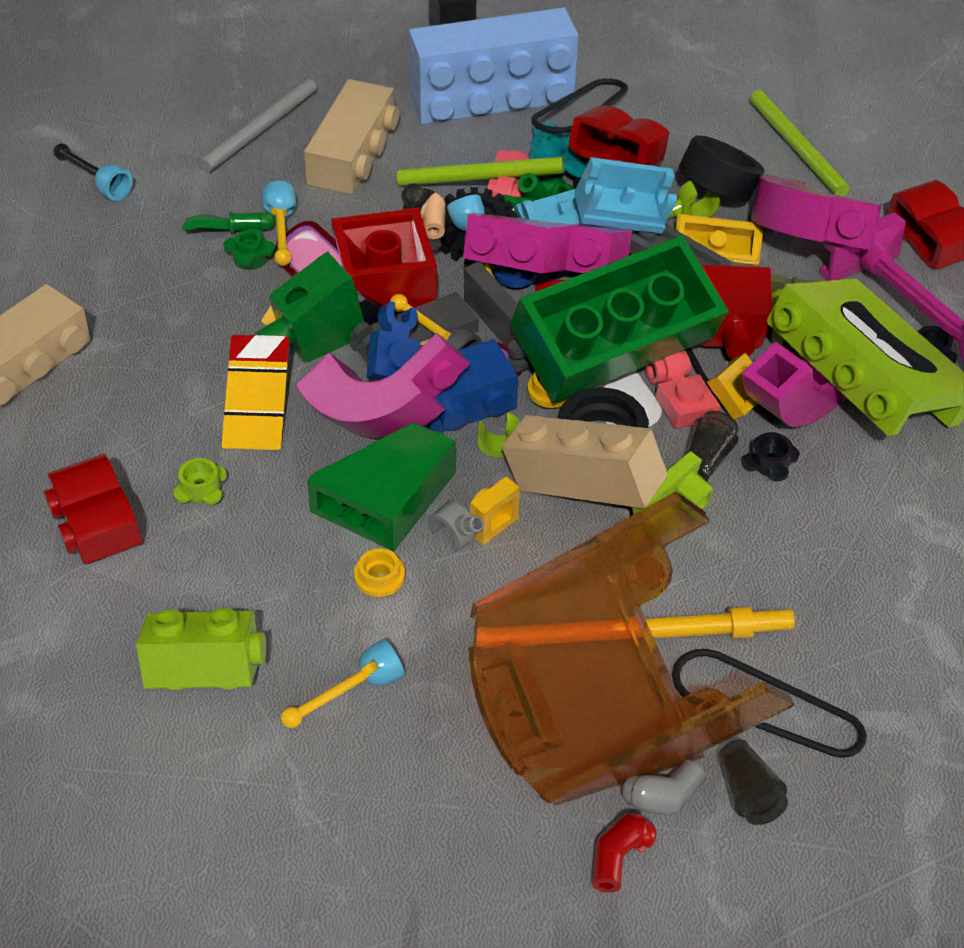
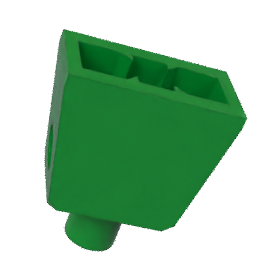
M327 251L271 293L269 301L276 320L258 330L255 334L289 337V346L304 362L313 361L350 344L349 333L353 332L357 324L364 322L352 277Z

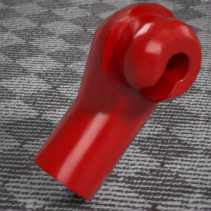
M625 814L598 837L595 847L593 888L606 893L617 892L621 889L623 857L632 849L643 852L646 850V847L651 848L653 846L657 832L652 822L645 820L641 814Z

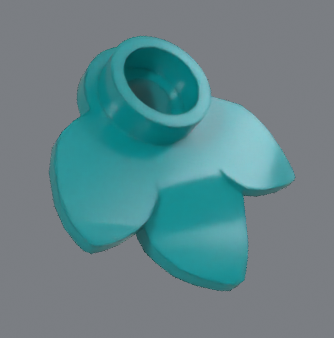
M550 122L541 123L547 126L558 127L556 124ZM536 127L534 128L535 136L530 141L531 149L528 153L530 159L563 156L564 170L578 178L582 177L588 164L587 161L590 160L578 155L568 146L571 133H550Z

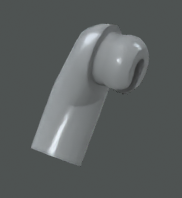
M684 760L670 777L654 775L630 776L623 784V799L628 805L634 806L639 811L671 815L682 808L706 779V775L697 763L691 760Z

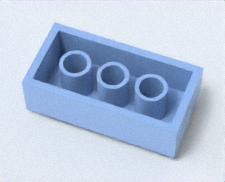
M565 7L409 29L410 96L420 123L426 124L547 106L575 91L578 33Z

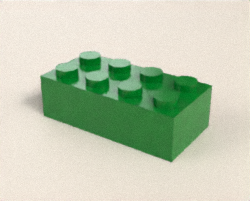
M681 235L521 297L515 309L510 327L552 402L556 403L579 391L593 388L712 339L729 311L687 241Z

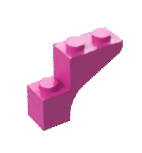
M470 213L467 220L463 258L542 274L562 270L586 273L629 256L633 230Z

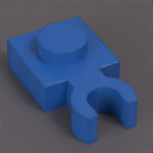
M389 301L381 306L378 312V322L382 330L379 329L370 336L366 378L379 381L389 377L419 351L420 341L408 338L409 330L417 323V311L415 308H409L404 311L400 322L394 315L395 302Z

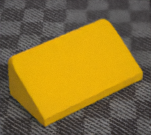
M678 214L677 231L732 261V264L759 267L764 226L754 222Z

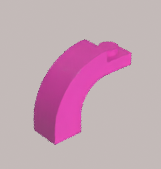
M766 174L760 176L751 215L753 222L778 232L822 243L828 241L866 250L872 249L882 204L812 190L805 187V182Z
M436 333L398 371L382 380L363 382L353 369L331 353H328L295 386L311 406L346 430L363 437L383 438L413 422L424 426L440 415L445 409L435 397L442 390L452 385L458 375L470 363L460 351Z
M776 341L742 373L747 395L791 427L806 426L821 419L847 398L805 358L801 360Z

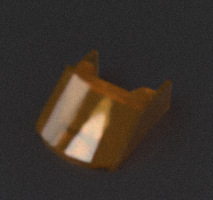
M678 492L664 497L472 604L470 617L476 620L474 647H468L469 665L474 693L481 716L494 744L508 766L516 775L522 776L540 794L538 796L547 803L560 805L624 784L633 775H652L680 766L684 760L696 761L705 758L704 751L794 706L790 694L766 682H760L732 697L717 689L704 688L681 699L679 698L640 607L661 595L668 588L672 580L673 568L665 547L709 523L706 512Z

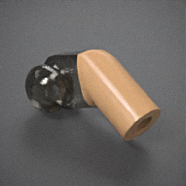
M418 183L408 184L402 191V202L407 205V209L419 208L428 238H441L445 233L446 204L443 198L432 190L422 188Z

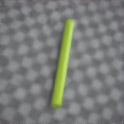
M762 90L755 91L750 97V102L834 195H846L850 189L849 184Z
M562 156L397 170V182L399 186L488 180L490 178L498 179L499 175L521 177L526 173H533L535 176L564 174V159Z

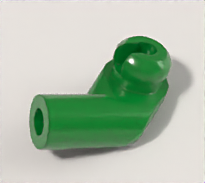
M533 173L522 175L518 181L519 190L526 197L535 200L574 189L572 185L567 184L563 179L553 178L540 181Z

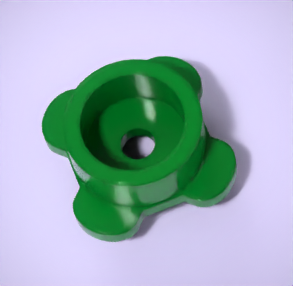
M249 228L242 231L235 238H227L223 243L224 250L233 254L235 265L244 270L261 268L266 264L268 256L275 253V244L266 241L262 237V231L257 228Z

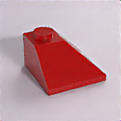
M419 208L331 219L342 267L352 277L356 290L382 306L388 303L395 294L404 295L408 300V304L413 308L437 299V264Z

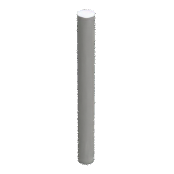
M310 78L305 79L201 157L198 161L201 169L206 173H210L317 91L315 82Z

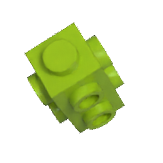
M220 608L211 612H180L168 609L157 613H147L136 641L144 689L165 688L167 690L218 687L221 689L252 687L257 665H264L266 660V637L264 632L256 631L254 611H234L228 608Z

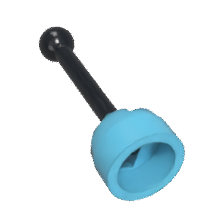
M60 143L54 147L53 153L57 159H67L95 176V186L103 196L112 201H119L130 192L133 184L132 175L121 166L106 164L99 169L71 153L70 148L66 144Z

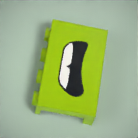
M857 278L794 283L784 286L767 318L768 325L887 436L897 435L911 414L931 411L948 428L961 424L964 419V372Z

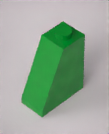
M413 422L313 473L307 479L310 512L394 552L456 473V441L446 437L439 431L430 430Z

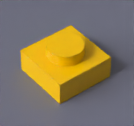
M746 353L735 357L707 381V384L733 420L746 415L758 404L747 395L743 384L742 373L753 363Z
M507 476L492 487L480 490L470 502V515L480 516L484 522L483 529L475 537L482 545H485L519 519L520 487Z

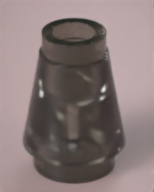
M707 411L703 417L695 420L686 452L687 454L691 451L702 459L697 474L706 481L709 480L710 476H712L739 441L737 435L739 431L738 424L733 418L723 412Z
M738 739L723 746L718 758L722 764L737 815L746 818L752 825L767 824L781 816L788 806L786 784L750 747L747 741Z

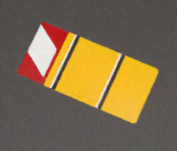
M266 335L231 336L222 448L281 449L289 337Z

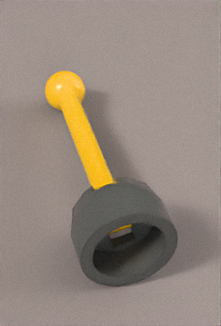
M395 294L390 299V301L395 302L394 311L404 312L409 308H413L402 294ZM416 310L417 322L434 334L438 333L457 350L482 343L481 338L472 331L456 327L447 332Z

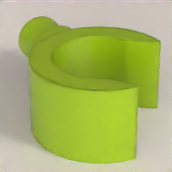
M690 180L679 189L676 204L669 218L674 216L677 218L678 214L711 217L718 210L720 199L717 194L708 190L703 199L693 203L698 193Z
M507 412V434L496 435L489 432L485 424L479 420L477 446L480 451L491 457H505L501 446L520 423V420L515 415Z

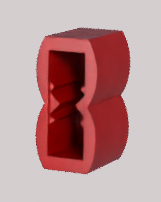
M602 105L573 118L568 146L578 155L588 159L593 157L654 166L664 160L670 132L654 120L646 118L632 119L619 108Z
M933 180L893 193L887 215L895 212L906 221L903 239L911 242L916 254L928 267L937 270L964 260V207L959 205L958 198L952 190L944 183Z
M105 453L47 473L52 488L44 490L43 493L53 519L61 516L64 518L65 523L58 525V529L68 554L78 551L83 564L86 565L142 544L133 511Z

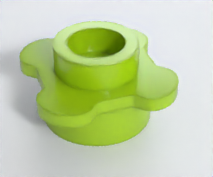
M194 458L186 461L178 470L179 486L173 489L174 499L179 503H187L190 500L195 503H205L206 505L218 503L222 499V492L219 489L221 482L227 478L226 470L206 458Z

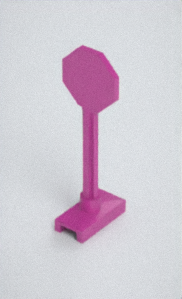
M894 212L879 218L871 250L824 241L823 246L831 252L829 264L820 267L819 274L829 281L839 280L865 269L869 270L873 275H880L958 342V349L964 363V321L892 260L900 256L906 224L902 217Z

